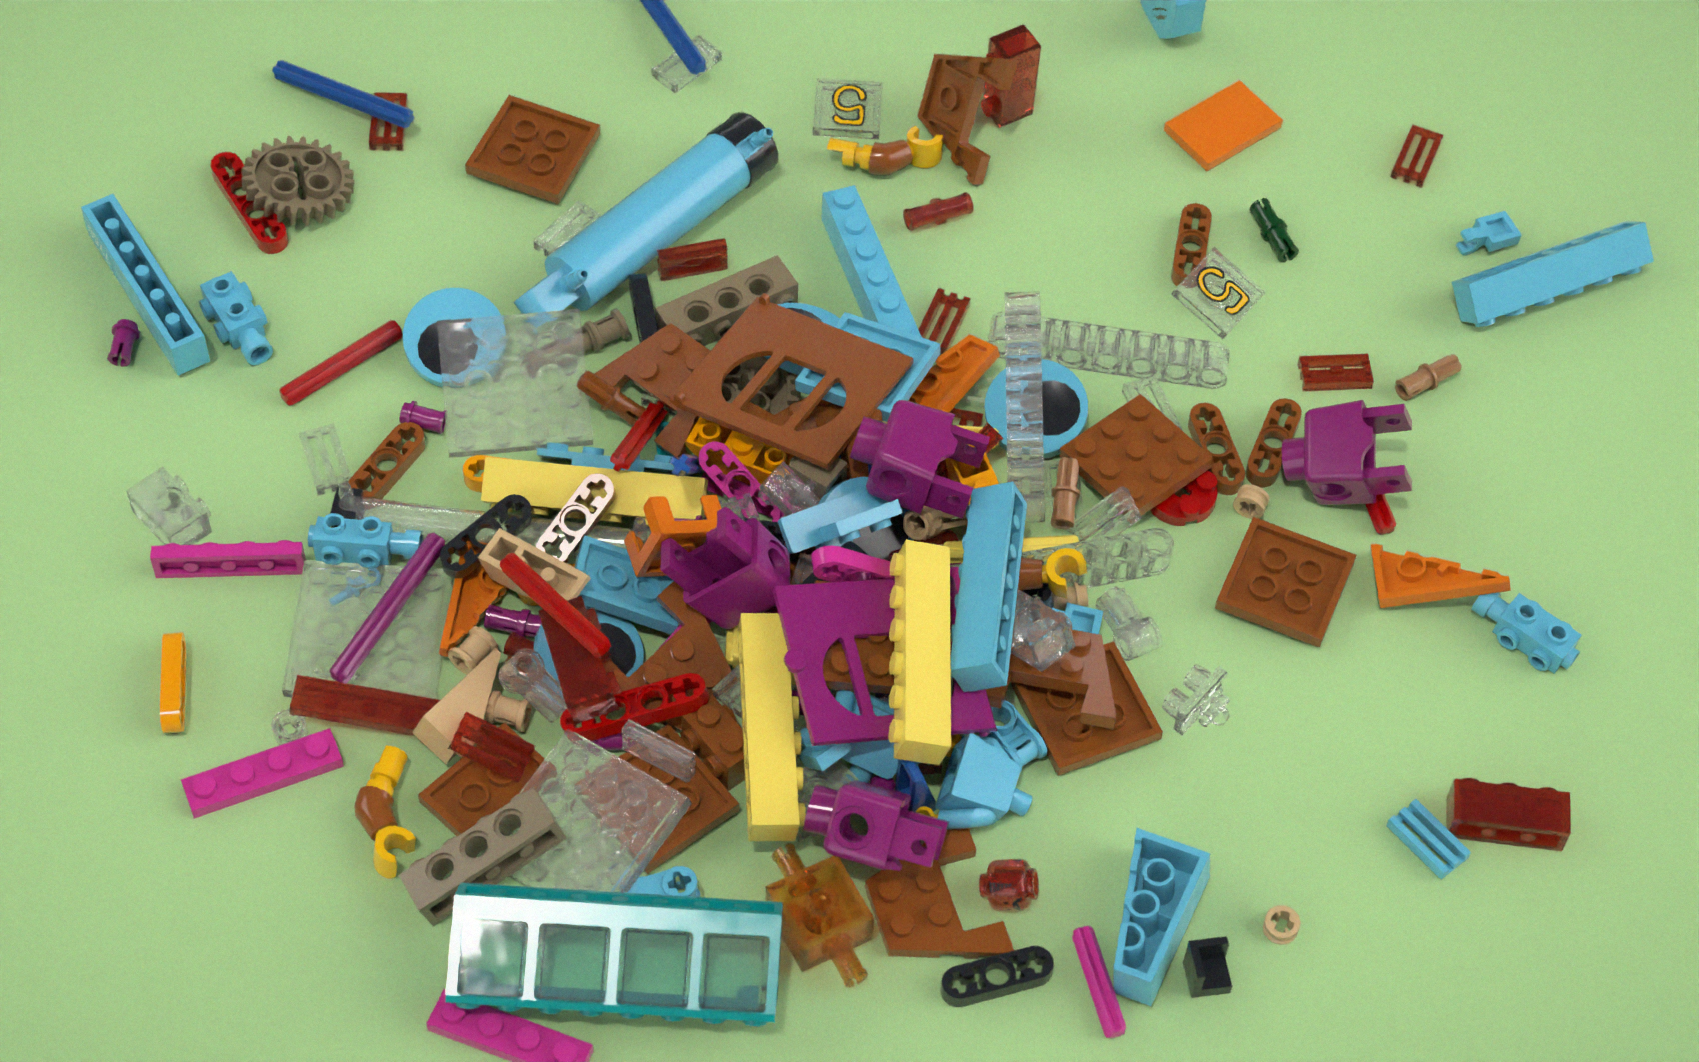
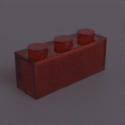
M1024 24L989 38L986 57L1015 59L1018 61L1010 90H999L987 82L984 84L983 99L981 100L982 110L988 118H992L999 128L1033 114L1041 45Z
M582 596L568 600L597 629H602L595 608L587 609ZM544 609L539 610L538 613L565 703L574 723L578 724L618 710L619 706L615 695L622 692L615 672L608 673L605 663L612 661L609 651L600 658L595 657Z
M1454 778L1446 797V828L1457 839L1562 851L1571 834L1570 792L1557 791L1551 787H1521L1510 782L1496 784L1480 782L1475 778Z

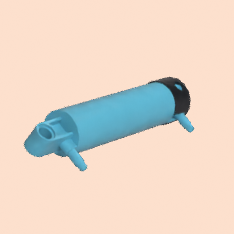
M737 112L732 114L724 123L719 124L708 132L705 138L547 256L545 270L548 276L513 303L534 331L569 305L581 311L590 309L625 282L629 275H634L742 190L749 188L766 172L772 170L778 163V150L772 137L773 130L766 128L758 119L748 113Z

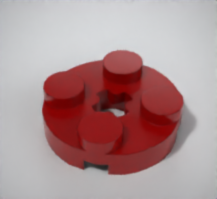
M1207 470L1183 487L1190 495L1183 494L1181 497H1178L1174 493L1150 511L1159 520L1174 526H1185L1186 522H1193L1197 520L1196 524L1204 521L1211 515L1216 504L1218 495L1217 477Z

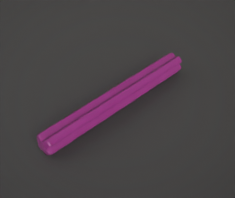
M430 533L426 536L330 668L332 679L341 684H346L350 681L439 558L440 552L445 545V540L435 533Z

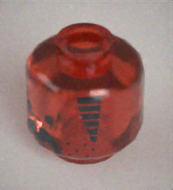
M1025 859L993 860L988 865L987 873L980 874L981 897H987L990 906L997 911L1027 909L1032 900L1038 898L1039 879L1037 869L1031 868Z

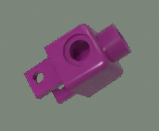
M899 400L893 405L887 423L866 416L863 417L850 458L872 465L866 483V490L869 494L887 502L898 499L900 507L921 515L923 506H927L963 519L974 487L936 475L935 471L939 463L947 458L979 468L990 437L953 425L952 422L955 414L910 401Z
M1363 400L1308 410L1304 417V437L1284 439L1282 443V463L1288 482L1305 480L1315 500L1321 505L1371 504L1376 502V495L1412 491V480L1405 465L1376 468V434L1412 430V419L1405 404L1367 408Z
M728 507L718 510L717 527L708 531L705 543L690 553L671 537L662 541L661 571L684 589L683 600L686 604L721 628L729 630L738 626L741 613H778L773 588L774 586L790 585V553L756 518H751L744 522Z
M853 780L841 786L839 790L820 785L815 786L807 808L804 830L825 836L824 849L830 855L881 870L892 869L900 871L902 864L896 858L930 868L934 859L939 860L949 821L908 810L911 801L910 794ZM852 813L859 814L865 818L868 824L867 835H860L853 830L850 823ZM920 840H923L926 843L927 847H924L921 844Z

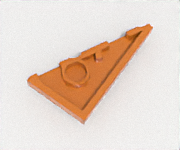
M467 541L466 543L469 551L472 548L470 541ZM464 554L459 558L458 563L460 565L465 563ZM480 565L466 577L455 578L438 655L448 657V652L453 647H457L469 634V630L485 617L488 606L490 604L495 606L509 590L504 585L492 580L483 565Z
M1371 544L1380 608L1511 591L1509 576H1503L1496 571L1483 569L1482 574L1461 569V563L1436 557H1423L1418 553L1406 551L1403 556L1383 551V545Z

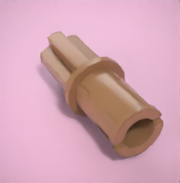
M1452 354L1430 365L1424 363L1414 373L1395 381V384H1397L1395 389L1398 396L1407 401L1422 391L1436 389L1440 381L1460 372L1462 366L1458 357Z
M1063 457L1059 460L1056 486L1051 491V495L1054 497L1051 525L1057 529L1066 530L1074 527L1076 500L1080 498V491L1077 489L1079 465L1078 460L1075 458Z

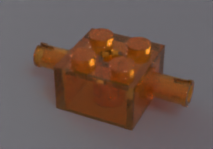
M785 844L787 853H784L782 847H779L772 853L771 857L776 862L784 878L766 886L765 901L783 902L781 937L801 972L827 960H832L846 987H853L855 985L852 980L853 978L856 979L858 984L867 978L868 972L862 966L853 948L872 940L874 916L840 858L831 856L806 868L793 844Z

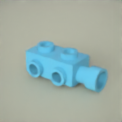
M232 271L201 284L200 289L203 299L199 301V305L207 320L214 318L217 322L213 324V327L220 342L223 344L228 341L233 350L241 346L243 356L251 365H259L266 362L273 353V348L265 337L263 327L268 324V321L261 306H254L252 304L253 297L245 282L239 283Z
M331 513L325 517L318 516L316 525H310L308 531V546L314 548L315 561L328 565L341 564L362 566L370 569H389L393 554L403 555L404 559H410L423 542V531L407 529L405 533L393 532L391 522H381L379 518L374 516L356 520L344 519L338 513Z
M1499 592L1479 595L1471 610L1483 618L1488 616L1497 623L1492 632L1497 635L1498 642L1506 649L1514 650L1517 648L1526 654L1529 663L1535 669L1540 671L1548 669L1554 674L1561 666L1568 670L1579 655L1580 651L1575 647L1582 635L1567 622L1559 620L1544 610L1537 602L1529 600L1520 593L1510 604L1500 598L1501 594Z

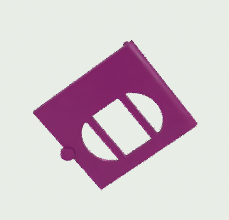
M950 576V655L952 649L951 626L955 624V596L958 594L952 576ZM895 579L774 586L773 588L788 649L784 656V663L788 671L794 673L812 746L889 740V728L894 715L876 716L874 714L855 639L868 638L869 636H889L891 622L895 618V609L890 608L889 603ZM837 641L842 644L843 651L845 652L860 716L843 707L833 697L824 680V656L827 650ZM953 678L951 735L979 733L980 737H987L990 732L997 731L986 689L964 692L955 678Z

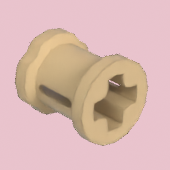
M473 626L469 630L470 636L458 648L453 647L448 652V657L453 665L466 675L488 653L490 654L495 648L498 649V644L493 636L482 627Z
M492 691L485 711V722L489 724L495 721L506 723L507 725L515 726L516 731L524 732L531 716L532 700L524 698L521 701L502 696L500 691Z

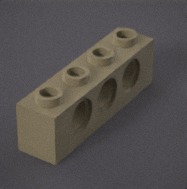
M776 255L656 307L657 329L659 331L672 323L697 342L706 346L720 340L752 302L763 293L768 294L770 302L774 304L798 303V282L779 256Z
M532 787L528 791L514 796L508 804L493 814L483 816L477 821L476 825L464 833L448 839L435 852L413 862L409 869L399 874V877L419 912L434 926L453 913L454 896L460 883L497 885L567 839L547 804L535 788ZM517 828H520L517 833L510 836L512 831H514ZM486 850L482 856L476 858L481 851ZM452 872L447 879L443 880L446 874Z

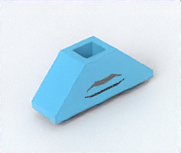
M1140 0L1141 6L1159 38L1171 39L1201 31L1206 0Z

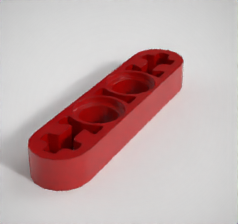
M222 152L215 155L210 163L213 179L257 247L266 254H276L283 251L288 245V237L283 222H277V214L273 213L268 217L263 215L260 218H250L247 215L252 210H255L254 201H247L246 195L238 196L233 194L235 189L242 187V167H245L240 157L232 152ZM224 167H227L229 170H233L234 176L230 178L228 172ZM269 227V231L274 237V239H271V237L266 236V228Z
M695 673L682 674L573 705L562 713L560 725L570 742L576 744L586 743L696 712L701 706L707 704L709 692L704 679L700 675ZM694 689V695L687 697V690ZM674 693L675 701L671 702L669 694ZM652 697L663 699L661 705L655 709L644 708L645 702ZM618 707L626 709L621 718L617 720L607 719V714L612 709ZM598 715L601 722L596 723L597 721L594 716ZM579 720H583L582 726L579 728H575L577 725L576 722Z

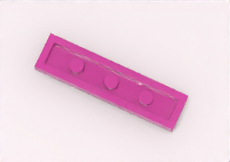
M281 540L273 543L244 541L236 544L206 542L199 545L169 543L163 546H151L150 560L156 579L306 574V558L302 542Z
M329 728L181 779V783L195 819L344 767Z
M443 989L426 1023L428 1031L510 1062H589L593 1053V1044L497 1008L481 1005L474 1009H464L456 1006V1003H445L446 989Z

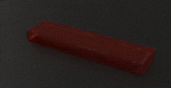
M297 675L289 714L415 736L412 732L422 717L440 700Z

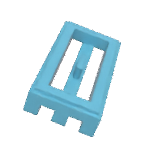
M1417 799L1410 802L1409 807L1401 809L1397 816H1392L1387 822L1386 826L1441 880L1465 862L1471 854ZM1406 822L1421 837V840L1430 849L1433 848L1447 864L1444 865L1403 823Z

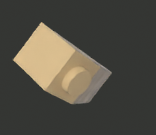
M500 528L478 556V559L492 580L525 596L528 595L502 572V568L499 565L500 561L509 553L518 555L571 605L590 580L589 575Z
M496 648L430 709L412 732L445 764L456 754L460 758L464 757L478 742L473 736L482 725L501 652Z

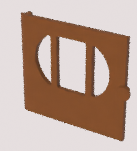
M763 293L745 310L672 394L669 401L674 406L828 469L858 433L864 416L882 422V412L877 408L912 366L913 358L770 302L769 295ZM771 356L733 402L727 403L721 390L728 373L747 360ZM784 361H790L825 375L783 426L742 411ZM840 383L846 393V402L841 412L823 426L810 430L796 431L833 385Z

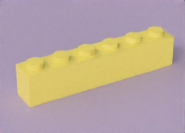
M485 457L481 501L491 503L490 509L506 496L517 494L529 501L533 515L548 516L549 509L562 510L587 476L600 473L606 475L612 481L616 494L613 503L599 521L621 523L622 516L635 517L637 525L649 526L644 513V505L649 497L656 496L667 498L674 518L696 519L697 515H702L703 519L705 517L700 502L701 496L707 495L708 480L705 478L620 470L618 472L614 469ZM602 483L599 487L592 485L589 488L592 497L586 504L583 499H580L578 503L584 505L590 513H594L596 510L590 504L597 496L604 498L607 495L603 489L605 484ZM576 511L570 513L567 518L585 519V515Z
M905 540L899 553L893 554L890 563V575L895 576V585L891 590L889 603L890 608L895 609V618L891 622L889 631L890 641H894V651L889 663V673L894 675V685L889 695V707L894 709V719L891 721L889 728V742L894 743L895 759L939 765L951 748L950 547Z
M741 613L737 634L748 841H795L799 827H804L806 816L805 803H798V791L803 790V768L796 767L795 756L801 754L800 731H794L793 720H798L799 699L798 696H792L791 685H796L794 673L789 672L784 663V656L788 649L779 614Z

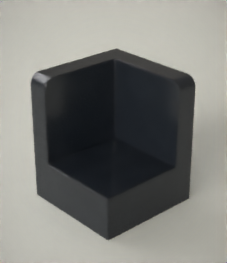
M1226 936L1188 942L1183 966L1191 998L1228 994L1231 992L1232 983L1225 958L1229 947Z

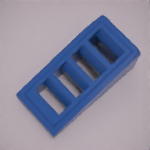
M898 759L895 790L911 795L908 810L916 812L919 807L925 806L932 809L933 812L936 811V801L917 763Z

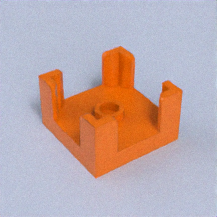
M702 495L700 498L707 520L685 521L674 520L666 497L656 496L648 498L644 505V513L651 534L645 544L640 536H636L634 531H629L624 539L636 577L667 576L661 571L662 541L670 537L689 553L705 543L707 539L706 533L717 527V511L722 509L717 495Z

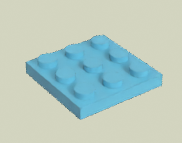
M844 312L834 326L913 358L912 366L877 408L882 412V420L886 422L896 401H908L941 354L940 343ZM804 367L795 380L796 391L809 395L825 375ZM835 383L822 400L844 407L846 402L844 388L840 383Z

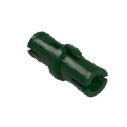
M1261 198L1264 207H1262L1259 200H1256L1250 206L1249 211L1261 228L1260 234L1265 241H1269L1280 262H1287L1284 254L1287 255L1289 261L1294 259L1298 255L1299 249L1287 233V224L1283 219L1278 218L1267 198Z

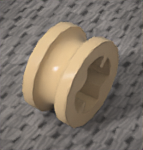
M1246 484L1239 488L1237 497L1233 502V507L1243 517L1249 519L1256 517L1259 519L1264 515L1265 507L1268 505L1270 498L1264 489L1256 485Z
M1284 905L1271 908L1267 912L1263 923V931L1268 940L1280 945L1292 942L1300 928V918L1296 911ZM1279 918L1288 921L1287 927L1291 929L1290 931L1287 928L1284 929V932L1275 930Z

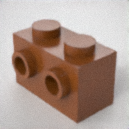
M712 695L709 697L707 704L701 706L698 711L682 715V732H680V736L729 791L745 781L743 731L738 725L736 716L731 708L726 704L721 705Z

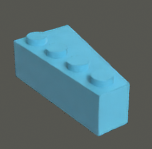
M1136 828L1128 887L1125 894L1123 917L1113 968L1114 991L1116 994L1152 1006L1209 881L1210 853Z

